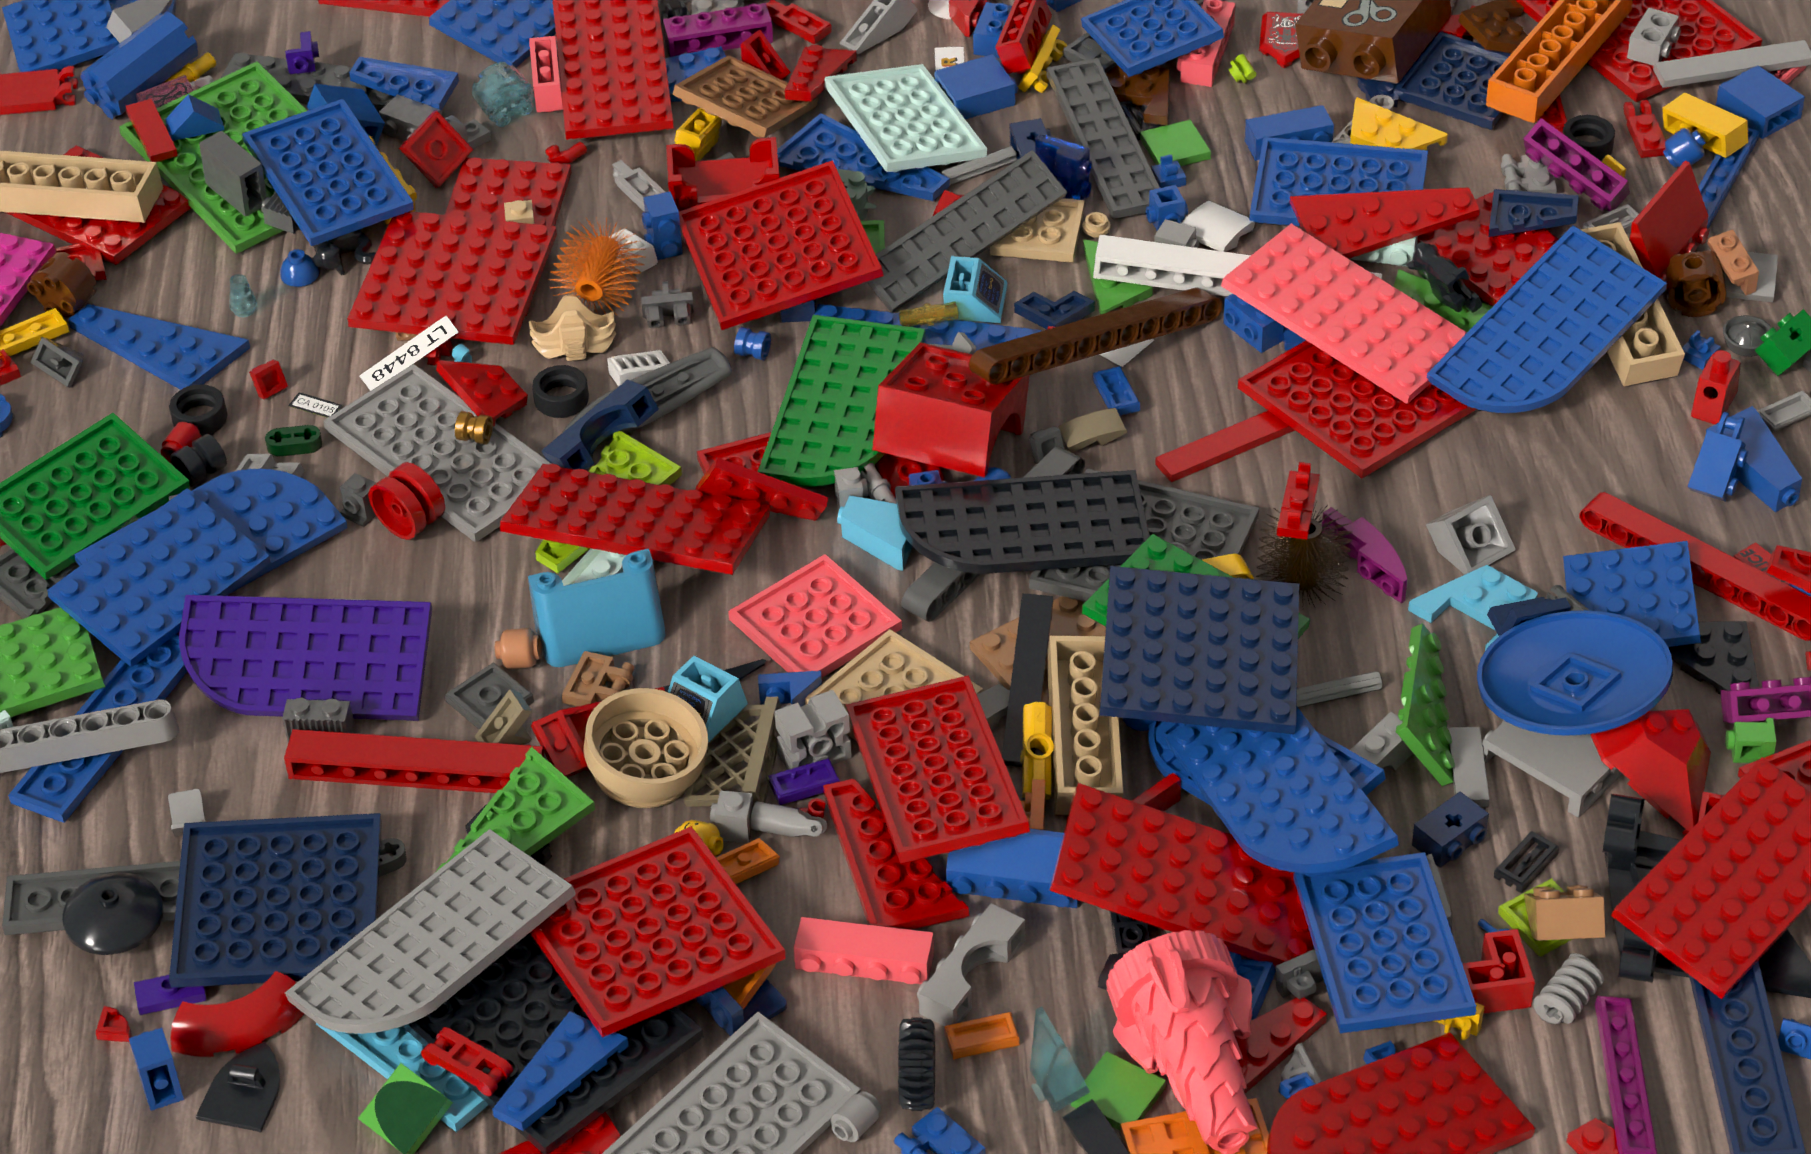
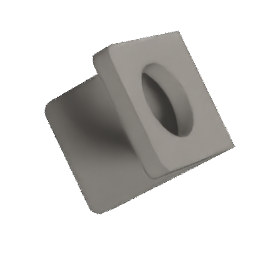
M199 789L168 795L172 818L171 830L175 837L183 836L184 823L206 822Z

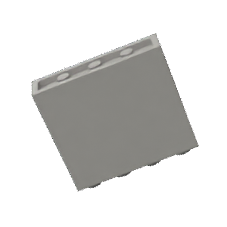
M1503 720L1498 728L1490 730L1486 734L1482 742L1485 763L1496 754L1570 798L1568 812L1578 818L1622 775L1616 767L1611 770L1602 762L1590 734L1566 736L1542 734L1516 727Z

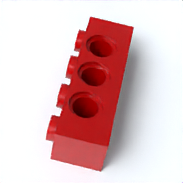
M1046 0L1014 1L995 46L1007 74L1014 72L1020 74L1031 69L1052 17Z

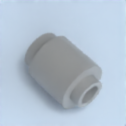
M868 1092L854 1094L831 1116L834 1134L843 1141L856 1142L878 1120V1114L881 1112L880 1103Z

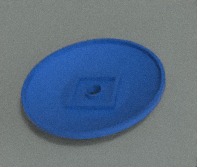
M1588 610L1547 614L1514 626L1490 644L1481 657L1477 670L1480 695L1484 703L1494 714L1504 721L1528 731L1562 736L1603 732L1625 725L1641 717L1655 707L1664 697L1673 677V663L1670 650L1655 631L1641 622L1622 615Z

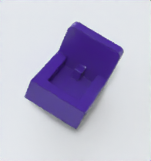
M311 31L300 32L301 48L285 51L289 74L316 71L315 57H319L317 41L312 42Z

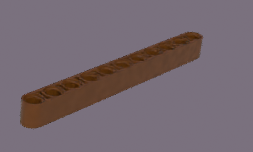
M1199 287L1191 288L981 348L972 355L969 369L993 385L1001 384L1211 322L1221 313L1222 301Z

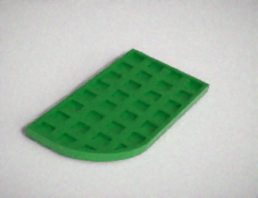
M813 315L758 472L796 486L806 487L835 483L834 470L858 467L861 474V471H866L864 467L869 463L875 465L886 454L872 450L878 385L920 342L924 343L925 329Z

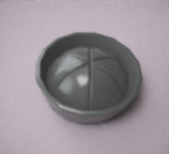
M1742 315L1733 317L1725 323L1723 335L1729 350L1740 356L1752 357L1758 356L1754 350L1763 343L1760 337L1772 327L1763 319Z

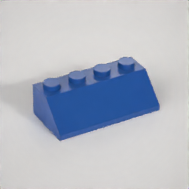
M1030 828V832L1012 838H1003L948 853L946 879L947 884L952 888V892L987 896L995 899L1017 900L1025 903L1047 904L1057 907L1077 908L1079 900L1049 891L1064 833Z

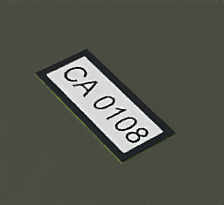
M299 392L288 406L328 418L338 412L343 405Z

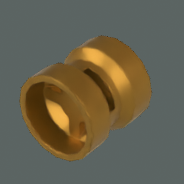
M461 411L455 424L456 439L468 441L471 438L476 443L486 445L492 435V417L482 414L474 417L470 412Z

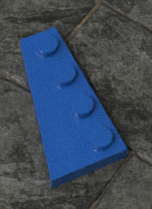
M569 1011L493 1107L494 1118L524 1131L554 1107L556 1099L567 1091L570 1093L581 1085V1079L593 1070L596 1072L607 1064V1059L616 1051L621 1053L629 1046L628 1038L616 1032L602 1038L590 1020Z

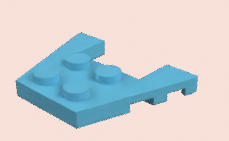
M1485 565L1409 601L1408 611L1432 623L1444 610L1452 606L1495 630L1487 616L1491 607L1534 599L1538 597V592L1493 567ZM1498 634L1486 644L1485 651L1499 637Z

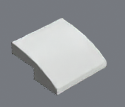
M1207 201L1193 210L1181 224L1196 227V240H1199V243L1218 251L1227 252L1237 247L1240 236L1253 231L1255 222L1250 221L1249 217Z

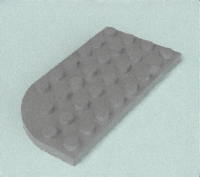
M489 829L286 991L285 994L290 1003L317 1024L337 1032L364 1034L402 1027L436 1010L574 897L576 893L570 883Z

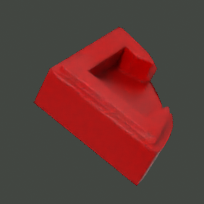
M104 1006L95 1032L97 1040L129 1042L128 1038H131V1030L126 1018L117 1009Z

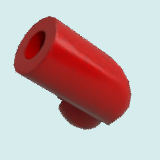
M578 142L569 149L560 151L559 146L555 144L546 148L545 153L548 156L547 160L551 163L570 164L587 153V148L582 142Z

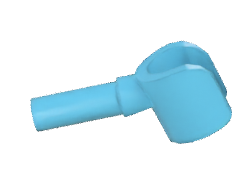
M459 344L453 349L452 357L455 359L454 362L472 363V356L469 354L470 350L465 345Z

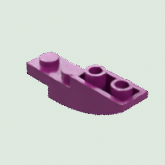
M1332 507L1324 511L1322 519L1324 517L1327 518L1322 521V524L1332 521L1327 527H1338L1334 531H1352V533L1334 540H1337L1335 542L1352 540V542L1344 544V547L1341 549H1344L1345 546L1351 549L1347 554L1357 559V572L1364 579L1375 584L1386 595L1393 597L1401 604L1406 601L1408 579L1405 568L1397 552L1384 535L1363 517L1352 522ZM1331 532V533H1342V534H1346V532Z

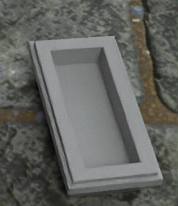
M1802 390L1757 411L1766 425L1773 432H1776L1811 416V397Z

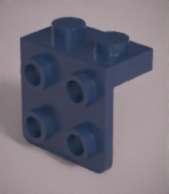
M767 978L744 1010L723 986L695 998L729 1036L733 1035L757 1012H760L770 1020L787 1009V1000Z

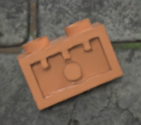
M1732 229L1708 238L1707 244L1716 254V258L1720 261L1731 283L1737 287L1740 286L1745 296L1756 292L1759 270L1734 230Z

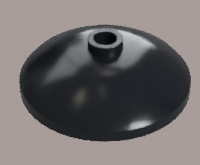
M124 872L109 873L95 877L78 887L65 904L62 920L65 932L75 946L93 954L112 955L132 950L146 942L158 929L163 918L164 907L158 889L146 878Z

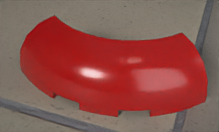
M275 971L258 989L230 1002L201 1005L182 1001L176 1012L171 1029L170 1042L172 1052L196 1057H214L215 1052L235 1050L236 1054L261 1044L264 1039L279 1031L282 1034L285 1033L305 1014L290 1003L285 994L297 982L287 975Z

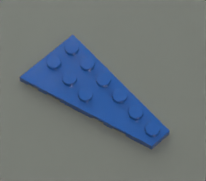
M90 304L68 319L71 329L180 390L192 385L205 384L250 349L248 339Z

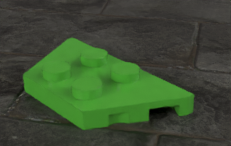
M1083 240V250L1099 314L1110 312L1120 306L1121 308L1132 306L1135 302L1143 301L1153 296L1152 286L1093 278L1098 242Z

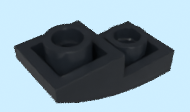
M1109 911L1117 954L1127 953L1135 949L1139 944L1150 940L1147 923Z
M1093 1099L1062 1117L1080 1148L1082 1147L1086 1154H1129Z

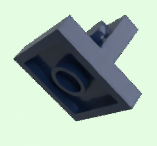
M1539 597L1491 607L1487 616L1498 636H1501L1509 629L1525 621L1547 614L1566 612L1570 610L1571 606L1566 597L1554 600Z

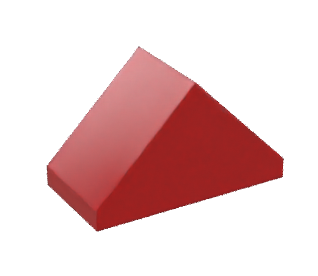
M760 29L741 43L742 62L781 80L791 73Z

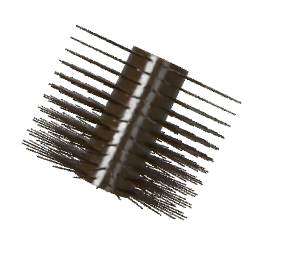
M1317 514L1316 518L1314 519L1313 516L1307 540L1283 538V536H1276L1277 533H1272L1277 532V528L1274 527L1276 525L1271 526L1275 523L1269 524L1270 522H1266L1265 524L1273 529H1263L1262 532L1268 536L1259 538V540L1265 544L1273 540H1266L1264 542V539L1273 538L1276 541L1267 544L1268 547L1272 548H1264L1266 545L1259 547L1265 555L1257 557V559L1265 564L1259 565L1257 569H1260L1259 567L1263 565L1274 567H1262L1261 570L1275 569L1266 570L1268 572L1256 577H1275L1269 581L1299 584V595L1301 590L1302 602L1304 590L1307 593L1311 589L1314 594L1313 587L1326 596L1328 595L1319 586L1324 585L1326 586L1324 588L1339 593L1323 580L1333 581L1334 579L1343 578L1344 575L1336 570L1340 572L1349 570L1348 567L1341 563L1350 561L1343 554L1350 552L1349 550L1351 549L1346 546L1342 550L1335 549L1343 548L1344 544L1352 542V540L1335 542L1337 540L1334 539L1342 538L1341 536L1350 534L1352 531H1334L1336 530L1335 528L1323 530L1324 528H1329L1327 526L1332 521L1320 524L1327 517L1316 521L1320 514ZM1331 532H1346V534H1342V533H1331ZM1270 557H1272L1273 559H1275V560H1273V561H1268L1267 563H1266L1267 560H1272V559H1265L1264 561L1262 560L1263 558H1270ZM1346 557V560L1336 561V559H1343ZM1336 581L1335 584H1332V585L1338 584L1337 586L1342 585L1341 583H1339V582H1337V581Z

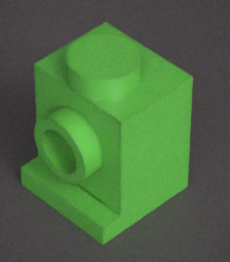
M1766 718V723L1734 722L1733 730H1727L1725 737L1726 749H1731L1733 763H1752L1761 757L1764 758L1774 754L1776 735L1773 718Z

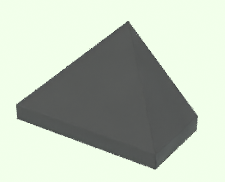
M42 337L30 363L71 388L83 363L84 354Z

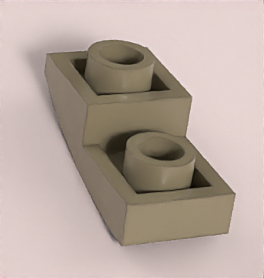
M1116 408L1092 412L1058 426L1068 449L1072 453L1096 441H1099L1100 445L1103 446L1128 433Z

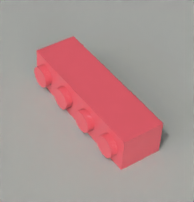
M801 917L794 944L795 969L807 972L838 974L840 976L864 977L873 980L897 981L906 984H922L925 980H929L934 957L933 932Z

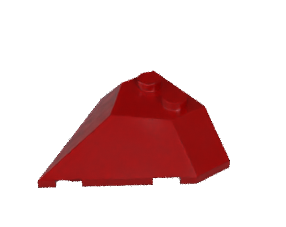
M1689 709L1648 711L1646 714L1625 725L1590 734L1602 762L1611 770L1616 767L1630 780L1627 784L1666 819L1671 816L1684 827L1685 830L1682 832L1684 835L1697 824L1711 751Z

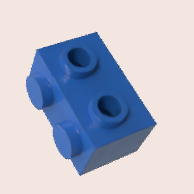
M985 3L973 32L974 55L988 56L993 54L996 58H1000L995 46L1011 11V5Z
M671 192L643 197L645 212L642 213L644 228L647 230V234H644V240L654 246L657 260L683 255L679 211Z
M1233 293L1225 297L1224 324L1256 350L1263 353L1283 341L1284 326Z

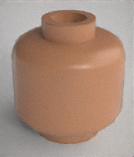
M531 628L504 630L500 641H495L496 659H502V663L507 669L533 667L537 659L542 657L541 638L539 635H535Z

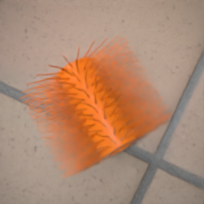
M606 218L605 236L604 226L603 236L600 225V236L593 229L596 238L594 236L592 238L591 233L582 225L589 235L585 239L584 235L580 233L581 231H577L582 237L581 239L584 240V243L578 242L577 239L575 240L574 237L576 235L574 234L571 236L574 240L572 243V240H569L568 243L567 239H563L569 247H560V249L566 255H557V258L562 263L553 264L558 269L560 268L561 271L550 272H553L555 275L561 272L558 276L564 274L562 276L569 275L570 277L548 279L552 281L557 280L556 282L569 280L561 283L572 282L569 285L549 288L573 289L571 291L577 293L575 296L579 295V299L587 300L589 305L590 301H593L594 311L596 309L594 301L596 300L601 310L603 309L599 299L612 310L604 296L610 297L618 308L620 306L611 294L618 295L617 299H621V296L625 293L624 297H627L628 294V297L632 298L626 290H634L635 288L629 282L639 281L633 274L642 273L637 268L635 270L634 266L645 265L640 264L638 261L633 263L634 261L629 263L625 261L644 256L630 257L636 254H622L641 249L621 248L631 244V242L619 245L620 239L615 241L619 235L611 238L614 229L610 237H608L609 230L607 231ZM568 256L566 259L569 258L571 261L564 263L563 259ZM628 266L632 267V266H633L634 269H633L632 271H629V270H631L632 268L628 269V268H626V267H628ZM625 274H627V275L630 274L631 277L628 278L629 276L625 277V276H623V275H625Z

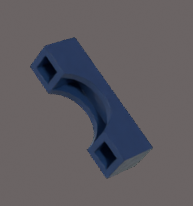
M627 379L541 450V452L551 464H557L568 469L587 470L594 464L593 453L596 447L605 438L622 429L640 426L659 408L646 386Z

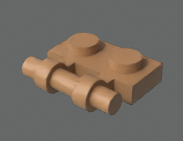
M584 651L562 693V702L568 705L581 706L595 703L596 701H603L610 695L624 691L633 680L634 666L631 663L625 662L621 668L614 667L613 657ZM606 681L613 682L611 688L604 687Z

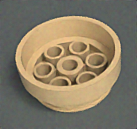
M628 689L605 698L590 714L584 739V757L595 782L610 798L624 805L637 808L660 807L678 799L698 779L705 763L708 733L699 713L680 697L657 689Z

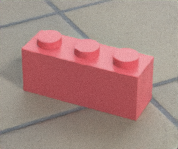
M556 37L529 38L537 113L563 110Z

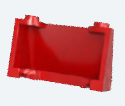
M776 137L760 138L753 141L749 150L750 157L695 161V154L690 146L686 144L666 145L668 186L678 211L780 178Z

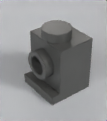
M354 473L340 486L344 507L340 513L344 518L364 527L376 516L370 505L368 495L370 487L376 484V482Z

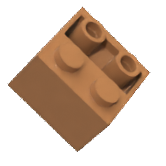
M1586 885L1567 886V892H1560V890H1554V887H1534V893L1524 894L1531 936L1534 939L1605 938L1604 897L1595 893L1594 889L1587 888Z

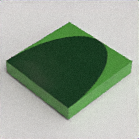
M400 1063L358 1119L402 1154H414L453 1102Z

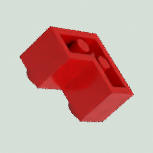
M1518 929L1484 933L1482 961L1462 963L1475 1003L1484 1006L1483 1014L1530 1008L1535 980Z

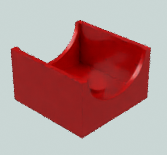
M920 342L878 385L872 450L985 478L988 473L992 450L1000 430L1013 432L1016 435L1023 433L1030 375L993 385L971 372L969 362L972 354Z

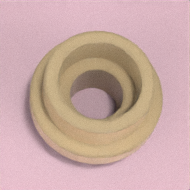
M1093 212L1088 214L1083 221V231L1091 237L1098 238L1099 235H1106L1110 231V222L1105 214Z

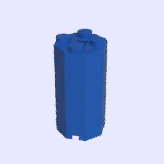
M171 12L159 13L81 72V79L86 89L84 96L88 102L99 106L107 117L113 119L126 111V105L140 101L199 55L197 41L193 35L189 38L185 34V31L188 29L187 26Z

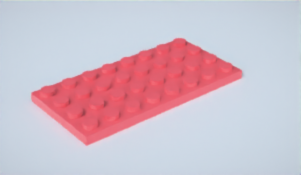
M1293 224L1287 226L1222 280L1221 286L1406 404L1431 384L1428 382L1427 373L1467 333Z

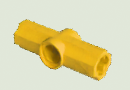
M1033 702L1025 704L1023 707V749L1020 755L1023 798H1025V792L1032 793V779L1045 780V800L1051 797V755L1054 749L1052 741V706H1048L1045 702ZM1037 748L1044 755H1035L1030 749Z

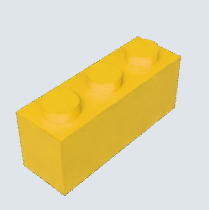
M1684 92L1662 108L1665 131L1675 134L1682 128H1687L1692 133L1697 130L1706 142L1702 147L1724 158L1729 157L1748 143V121L1688 93Z

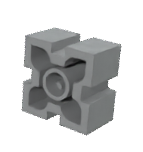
M833 690L811 697L808 704L802 707L797 702L774 711L776 730L780 734V736L776 737L777 751L787 770L827 758L830 759L832 765L851 758V741L846 734L850 732L849 714Z

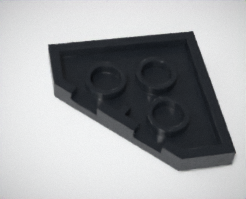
M1747 621L1698 622L1701 643L1668 647L1672 660L1681 665L1680 670L1699 682L1707 681L1716 687V693L1720 695V690L1730 689V683L1750 682V688L1759 687Z

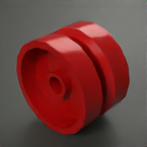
M404 462L389 473L388 477L379 480L370 487L368 493L370 505L380 522L391 533L406 540L414 538L425 529L426 525L436 521L444 514L446 508L444 497L432 477L419 466L409 462Z

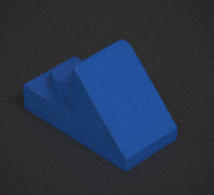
M821 671L758 674L760 705H764L766 697H779L781 704L791 703L792 705L798 702L800 707L804 706L805 697L822 684Z

